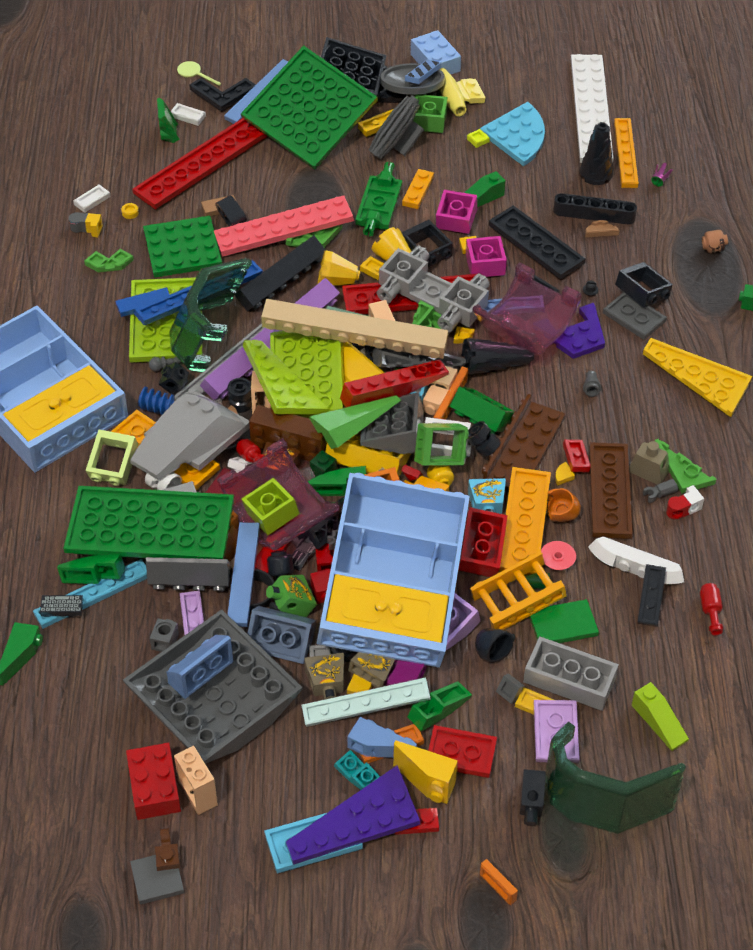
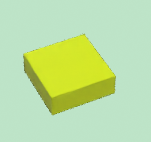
M479 129L468 134L467 140L478 148L490 142V137Z

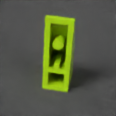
M651 682L634 692L632 707L671 751L688 742V736L665 697Z

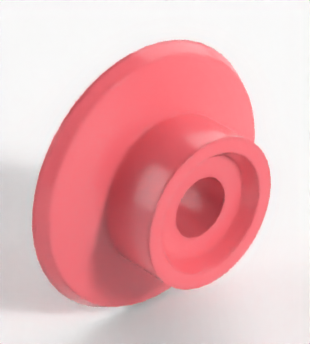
M562 541L549 542L541 549L544 564L553 570L567 569L576 560V552L573 547Z

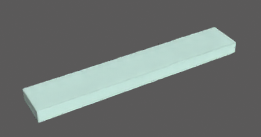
M425 677L303 704L302 709L305 725L308 727L431 699Z

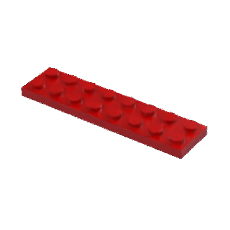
M477 274L445 276L440 278L450 283H453L458 276L467 281H471L473 277ZM379 283L342 286L345 310L359 314H369V304L382 301L377 295V290L382 285ZM399 293L390 303H387L391 312L418 309L417 302Z

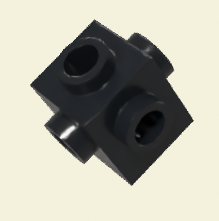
M174 362L169 366L166 365L161 371L162 376L159 385L171 395L184 389L189 375L185 368Z

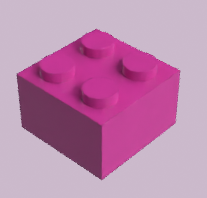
M444 190L436 213V227L438 229L470 234L477 211V195Z
M501 236L466 239V258L470 274L481 273V275L486 277L505 275L507 260Z

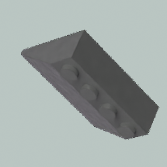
M419 392L399 397L401 399L400 402L363 428L360 440L361 446L399 454H414L418 423H424V408Z

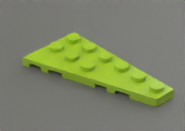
M255 339L244 340L243 348L275 414L317 415L329 411V408L262 341Z

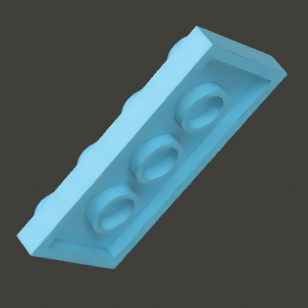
M327 813L264 831L276 873L363 849V844L361 843L293 865L286 847V841Z

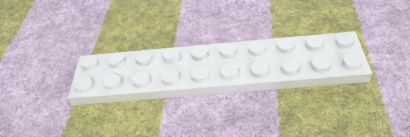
M597 54L571 55L580 163H582L583 157L587 152L594 126L604 122L610 127L602 55Z

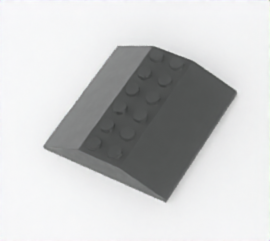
M222 609L123 679V682L187 749L192 746L196 748L205 764L238 751L273 724L303 690L302 686ZM214 635L229 636L231 638L233 662L186 699L168 684L167 671L172 665L178 664L189 652L195 651L205 640L212 638Z

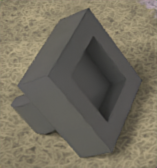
M508 673L503 676L496 692L513 704L517 701L524 685Z

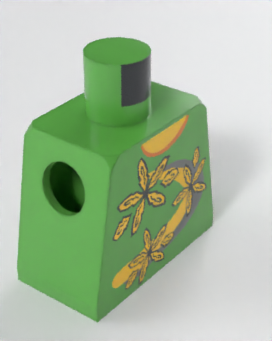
M304 575L280 576L266 590V596L273 598L278 609L286 613L307 617L317 605Z

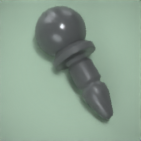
M153 357L149 361V368L157 372L166 365L169 366L174 362L179 364L184 359L175 357L165 360V357H161V359Z

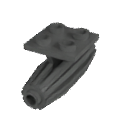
M412 95L410 98L406 96L392 110L369 148L371 153L382 160L395 148L406 156L424 131L421 126L413 121L420 107L418 99Z

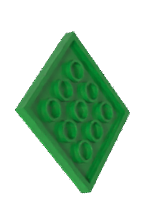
M211 216L143 226L154 278L222 267Z

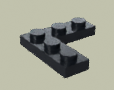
M199 78L189 84V87L195 94L218 110L223 111L241 100L256 84L244 78L222 92L203 78Z

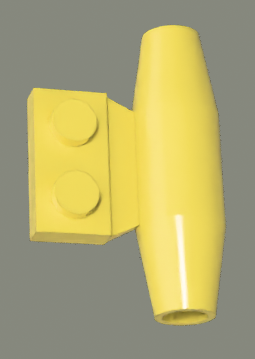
M440 68L444 73L445 79L444 85L439 91L443 97H448L447 106L456 116H462L466 113L465 101L470 104L485 102L486 97L476 79H461V81L456 82L445 68Z

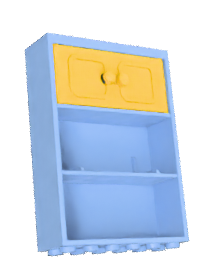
M38 306L0 325V436L34 473L95 438L98 430L106 431L128 417L125 393Z
M349 473L317 644L440 668L446 651L470 496L464 495L461 492H447L440 488H427L420 484H406L399 480L390 481L382 477L365 476L362 473Z

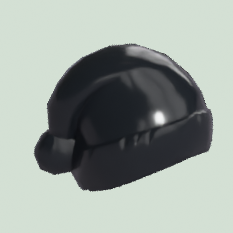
M483 629L476 636V652L484 661L490 663L500 661L511 652L516 637L513 633L502 629Z

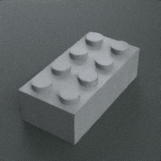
M539 636L526 665L523 682L603 711L615 682L619 664Z

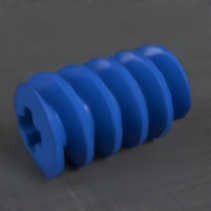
M145 386L140 393L138 406L142 410L154 411L155 414L163 415L175 402V395L172 394L168 399V393L165 392L162 396V392L159 390L155 394V389L153 388L148 393V387Z

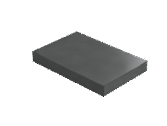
M625 292L603 309L604 315L643 340L667 320L666 316L652 307H642Z

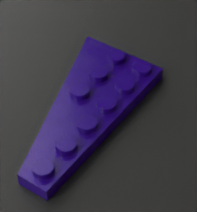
M398 765L287 840L286 847L292 864L295 865L420 825V819Z

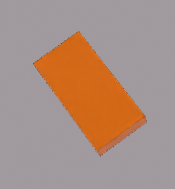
M487 859L483 861L480 867V876L509 905H512L517 901L518 890Z

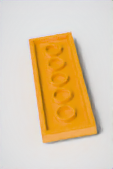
M135 410L111 432L135 436L139 446L145 438L144 433L154 426L156 422L140 411ZM212 460L204 468L198 470L187 463H183L173 472L182 478L181 484L193 481L197 490L220 470V464Z
M512 467L506 509L508 518L499 571H503L526 559L529 555L541 551L548 499L547 491H549L551 472ZM533 570L525 575L534 574L536 572L535 570Z

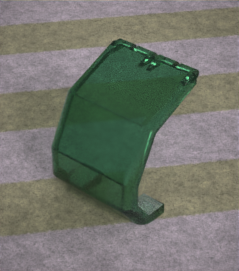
M242 258L201 268L169 331L171 352L187 369L204 372L211 363L210 356L196 354L204 340L222 341L227 333V325L211 323L200 311L233 301L236 291L252 264L250 259Z
M569 721L553 736L550 742L545 782L550 804L570 821L619 834L669 814L674 810L686 769L685 764L679 763L624 782L581 770L567 759L565 746L574 738L575 726Z

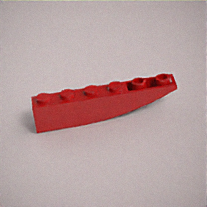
M439 359L346 382L343 385L340 400L345 407H350L392 396L401 397L448 375L449 371Z

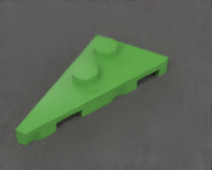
M655 439V442L659 444V448L668 453L669 472L681 493H685L687 488L693 485L696 489L715 485L716 478L714 476H707L701 471V467L693 464L687 457L681 453H674L669 449L668 444Z

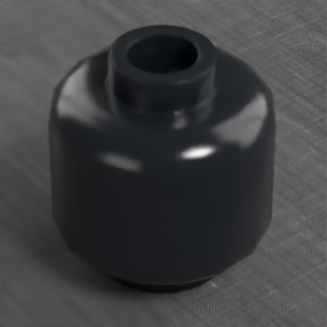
M287 550L273 551L268 556V573L270 576L276 577V580L280 576L290 575L294 572L293 558L290 553H287Z

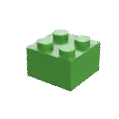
M416 94L415 98L419 100L418 104L420 107L413 121L421 126L424 131L443 133L448 97Z

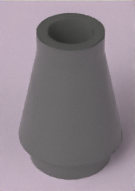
M588 371L586 373L583 391L590 397L598 395L601 391V385L595 371Z

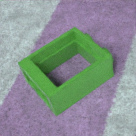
M418 423L414 461L423 466L464 465V459L467 455L468 427L459 423ZM433 431H454L451 456H431Z

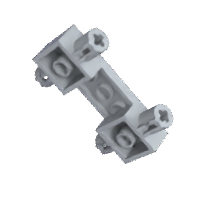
M420 245L415 247L410 253L398 248L379 269V284L382 286L377 290V295L382 301L386 300L387 303H390L398 293L417 303L421 300L433 306L436 312L442 314L437 323L441 329L448 330V332H451L458 323L470 327L488 305L489 290L487 288L490 284L486 276L478 273L471 281L458 276L453 283L428 272L427 260L429 259V253L426 248Z

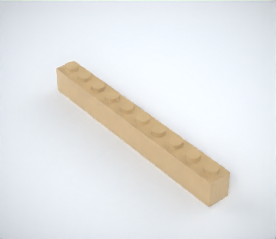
M266 299L261 316L262 327L270 330H282L287 333H299L305 336L356 343L361 346H373L378 349L384 348L396 352L402 351L412 353L413 355L430 356L431 358H444L448 338V330L271 299Z

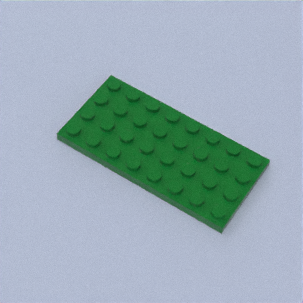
M78 486L63 548L64 553L88 555L120 554L121 557L224 559L234 505V494Z

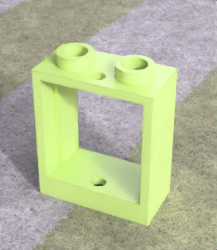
M98 430L86 468L89 478L95 482L107 481L115 486L120 484L126 485L132 467L130 460L138 447L135 436ZM103 444L126 449L119 473L96 468Z

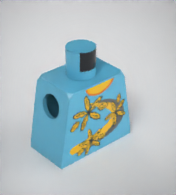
M505 478L469 479L468 495L470 496L472 508L502 514Z

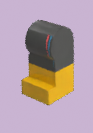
M75 212L69 216L71 231L75 233H91L92 237H99L103 227L101 214Z

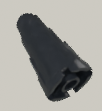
M604 122L594 126L587 152L583 157L580 167L581 179L584 177V182L592 185H603L606 180L609 182L613 176L610 127Z
M466 338L463 341L461 357L466 359V364L463 367L468 368V375L530 364L534 360V351L525 345Z

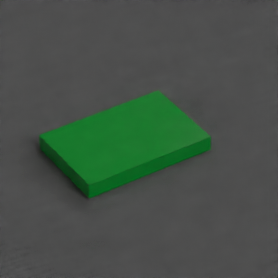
M587 599L548 606L529 616L537 641L540 636L557 643L596 637L599 634Z

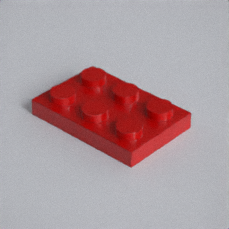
M434 725L428 751L457 760V772L490 778L497 737Z

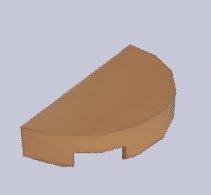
M604 220L592 222L585 232V237L619 235L618 227L608 224V221Z

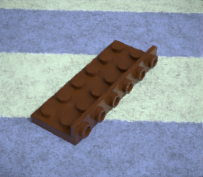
M529 393L525 399L521 400L518 412H514L511 424H507L504 436L499 438L501 441L500 446L490 455L489 463H485L482 468L483 479L505 478V491L509 492L512 467L537 470L565 419L566 413L532 402V395Z

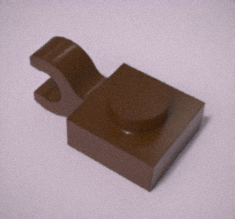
M169 828L160 829L162 846L155 847L157 871L180 868L178 845L171 844Z

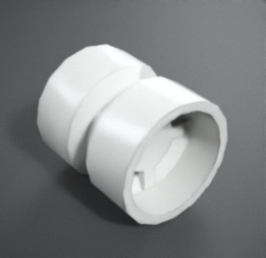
M171 472L159 480L148 473L145 476V483L155 490H163L181 485L182 478L175 472Z

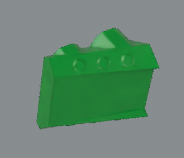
M157 98L161 140L175 143L180 140L176 129L178 123L164 100Z

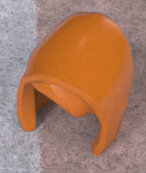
M564 488L547 491L548 503L546 509L552 522H566L578 517L581 505L573 493Z

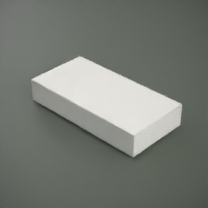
M179 103L171 110L175 119L197 126L206 117V112Z
M97 185L73 200L77 208L86 213L111 196L109 191L101 185Z

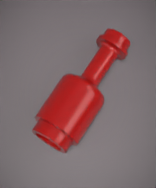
M243 439L237 443V453L245 461L254 462L257 467L261 468L267 465V457L261 454L260 448L249 439Z
M708 583L703 585L699 592L702 610L705 614L710 615V633L712 635H720L723 633V625L719 623L718 613L723 608L720 590L717 588V585Z

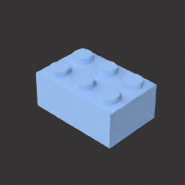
M438 30L411 39V56L418 64H422L428 59L441 62V68H445L450 74L460 72L461 55Z

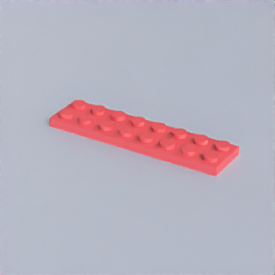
M340 196L214 230L221 255L224 257L283 241L287 238H294L354 221L345 196Z

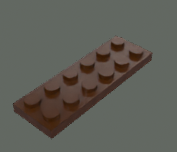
M590 442L592 537L632 539L628 444Z

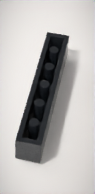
M313 235L242 287L234 296L247 312L252 308L254 310L258 309L263 304L261 301L271 299L275 296L274 292L277 289L279 292L288 286L286 284L288 281L294 282L300 277L298 275L300 272L306 273L312 268V263L318 264L322 261L325 248Z

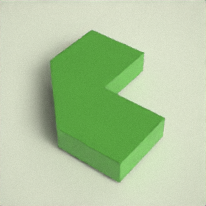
M119 249L110 258L95 251L84 262L87 267L96 272L123 270L134 260V257L122 249Z

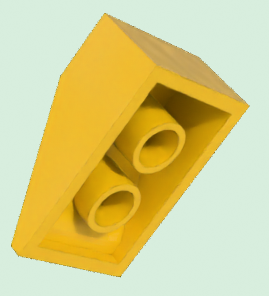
M395 740L393 766L398 765L400 772L427 798L436 803L442 802L447 804L456 783L457 760Z

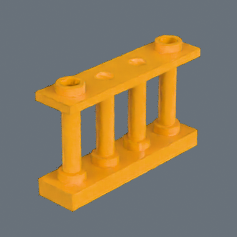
M541 551L529 555L519 563L484 581L476 583L470 588L473 600L476 601L482 598L493 616L489 618L492 628L504 630L566 597V590L562 581L553 583L542 568L544 558ZM535 570L546 588L535 592L525 578V574ZM516 579L528 595V598L517 602L506 585ZM500 589L510 607L499 611L489 593Z

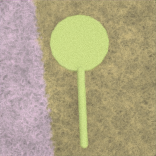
M183 62L177 68L178 74L183 77L199 75L219 86L221 85L220 82L200 73L201 67L196 62Z

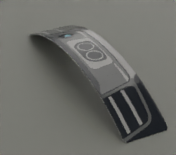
M328 523L327 530L330 531L333 529V524ZM314 532L319 541H321L322 533ZM308 536L303 538L292 554L294 569L298 571L301 570L305 561L315 549Z

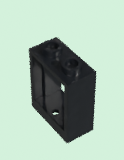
M426 220L401 232L411 251L417 247L416 243L430 238L439 247L429 252L428 267L452 256L453 242L430 220Z
M645 262L619 270L615 283L618 288L642 307L668 299L673 286L672 283ZM642 281L652 290L647 291L637 282Z

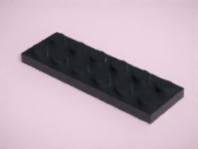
M514 205L489 220L491 228L560 280L585 264L586 258Z

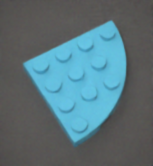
M529 102L522 104L480 128L490 137V141L522 166H525L536 157V153L542 148L544 142L545 127L538 111Z

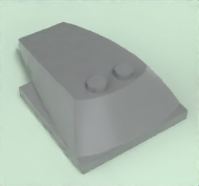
M197 391L193 394H183L166 410L154 426L144 433L145 438L130 460L131 464L158 480L177 470L183 463L201 470L250 428L249 420Z

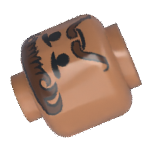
M722 230L707 231L702 237L703 249L707 250L708 253L724 251L725 245H728L727 234L724 235Z

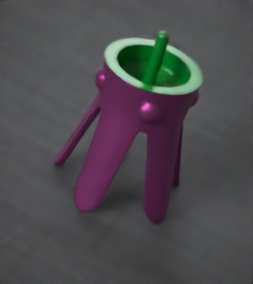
M666 163L662 164L658 172V164L656 165L655 174L651 178V182L655 186H662L673 171V169H670L663 175Z

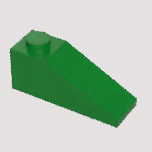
M495 171L480 178L464 193L477 195V207H480L504 196L506 180Z
M14 622L0 661V685L4 686L36 654L38 646L42 645L43 635L40 634L39 626Z

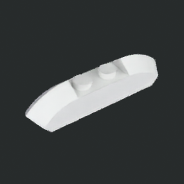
M606 537L597 538L588 546L599 560L622 571H627L644 578L646 564L666 567L664 584L684 582L681 567L672 561Z

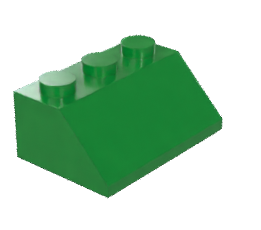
M460 386L450 405L451 408L455 409L454 412L462 417L465 415L470 417L469 421L474 424L484 421L494 434L495 432H503L507 424H511L512 416L515 412L474 388Z

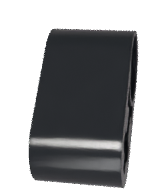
M229 195L215 203L217 211L228 226L247 221L245 213L233 196Z

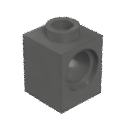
M157 619L150 636L151 650L162 652L176 642L179 635L176 622L169 619Z

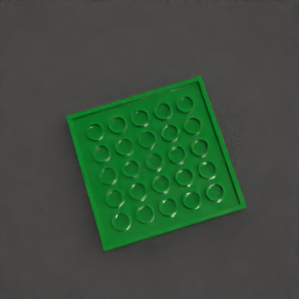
M303 45L242 111L241 117L315 170L377 102L378 98Z

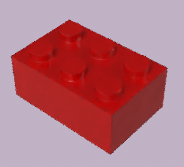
M469 507L465 522L459 571L488 577L498 573L508 515Z
M169 742L126 750L137 820L181 812Z

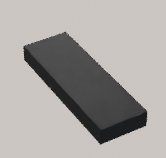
M646 564L637 624L658 627L666 567Z

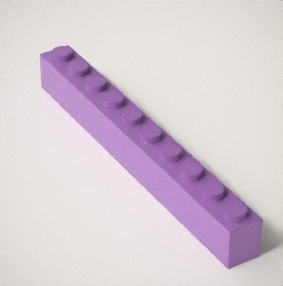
M324 278L294 304L325 309L327 306L332 307L338 301L336 298L340 292ZM264 328L251 340H260L270 349V333L282 330ZM240 348L200 384V387L214 401L219 398L224 399L228 395V384L231 380L243 377L248 378L252 375L254 369L244 348Z

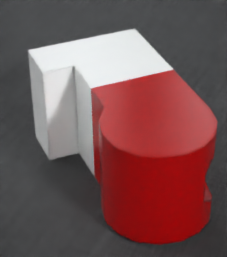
M694 485L687 488L686 494L669 499L666 514L671 519H680L702 509L704 498Z

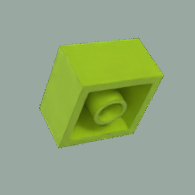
M274 478L241 499L247 514L255 523H259L260 528L267 535L300 514L295 499Z

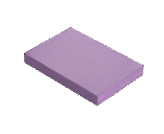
M534 700L536 762L579 763L577 702L574 700Z

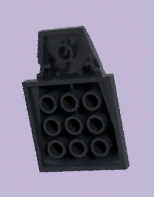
M326 37L321 58L376 95L378 98L377 103H400L406 96L409 97L410 95L389 91L381 85V73L387 69V66H385L387 55Z

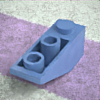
M362 717L358 719L347 736L348 748L366 757L394 758L395 740L417 747V744L412 739L397 735L393 730L385 729L378 726L374 721L366 720Z

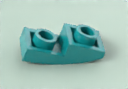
M351 750L334 764V767L360 790L380 777L367 762L363 764Z

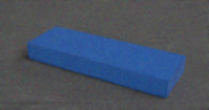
M166 287L115 302L120 316L123 317L134 314L135 309L170 294Z

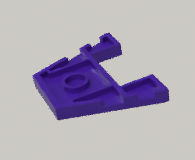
M594 303L579 307V313L585 321L555 331L550 322L545 319L533 323L532 326L536 333L539 331L547 341H553L557 348L572 359L605 347V340Z

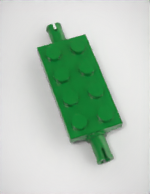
M386 162L383 171L379 175H370L355 219V225L365 226L363 234L368 236L369 231V236H373L375 228L387 230L390 227L402 188V180L395 179L392 174L395 168L392 162H390L389 166V162Z

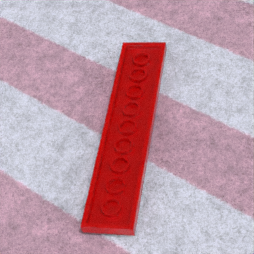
M242 118L134 187L133 194L156 210L266 138L267 135Z

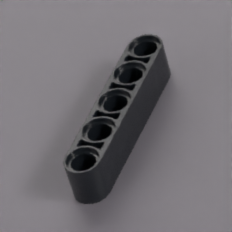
M560 193L554 198L553 212L557 216L633 224L636 219L637 205L629 201Z

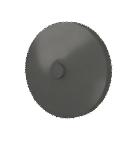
M400 64L389 67L381 73V85L395 93L425 94L440 89L444 85L445 76L443 71L439 69L420 84L406 82L405 75L420 64Z

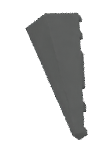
M375 347L373 349V363L379 367H410L439 359L444 366H464L466 364L465 358L446 353L442 359L424 355H413L412 353L402 351L396 352L384 348L378 349Z

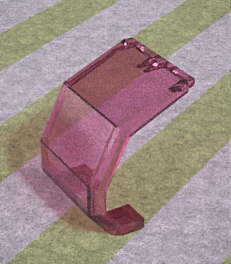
M519 262L515 268V277L510 288L500 303L488 312L478 304L474 305L472 311L486 329L534 354L540 355L556 342L569 326L581 301V293L565 286L561 295L534 281L535 270Z
M283 438L267 448L266 456L242 471L236 473L232 469L217 479L223 494H234L233 511L238 515V519L242 523L255 522L247 514L241 499L272 478L295 499L300 513L298 516L269 535L260 528L258 543L263 548L277 550L339 510L337 502L325 501L303 477L287 450V443Z

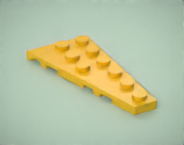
M650 338L643 350L644 356L730 417H732L752 380L751 375Z

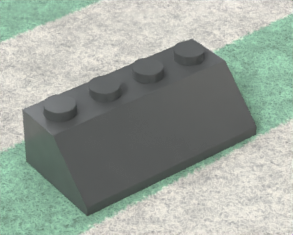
M146 557L148 585L153 586L154 590H165V587H173V590L182 591L185 590V587H193L194 591H205V588H213V591L222 592L225 591V588H230L231 563L228 559Z

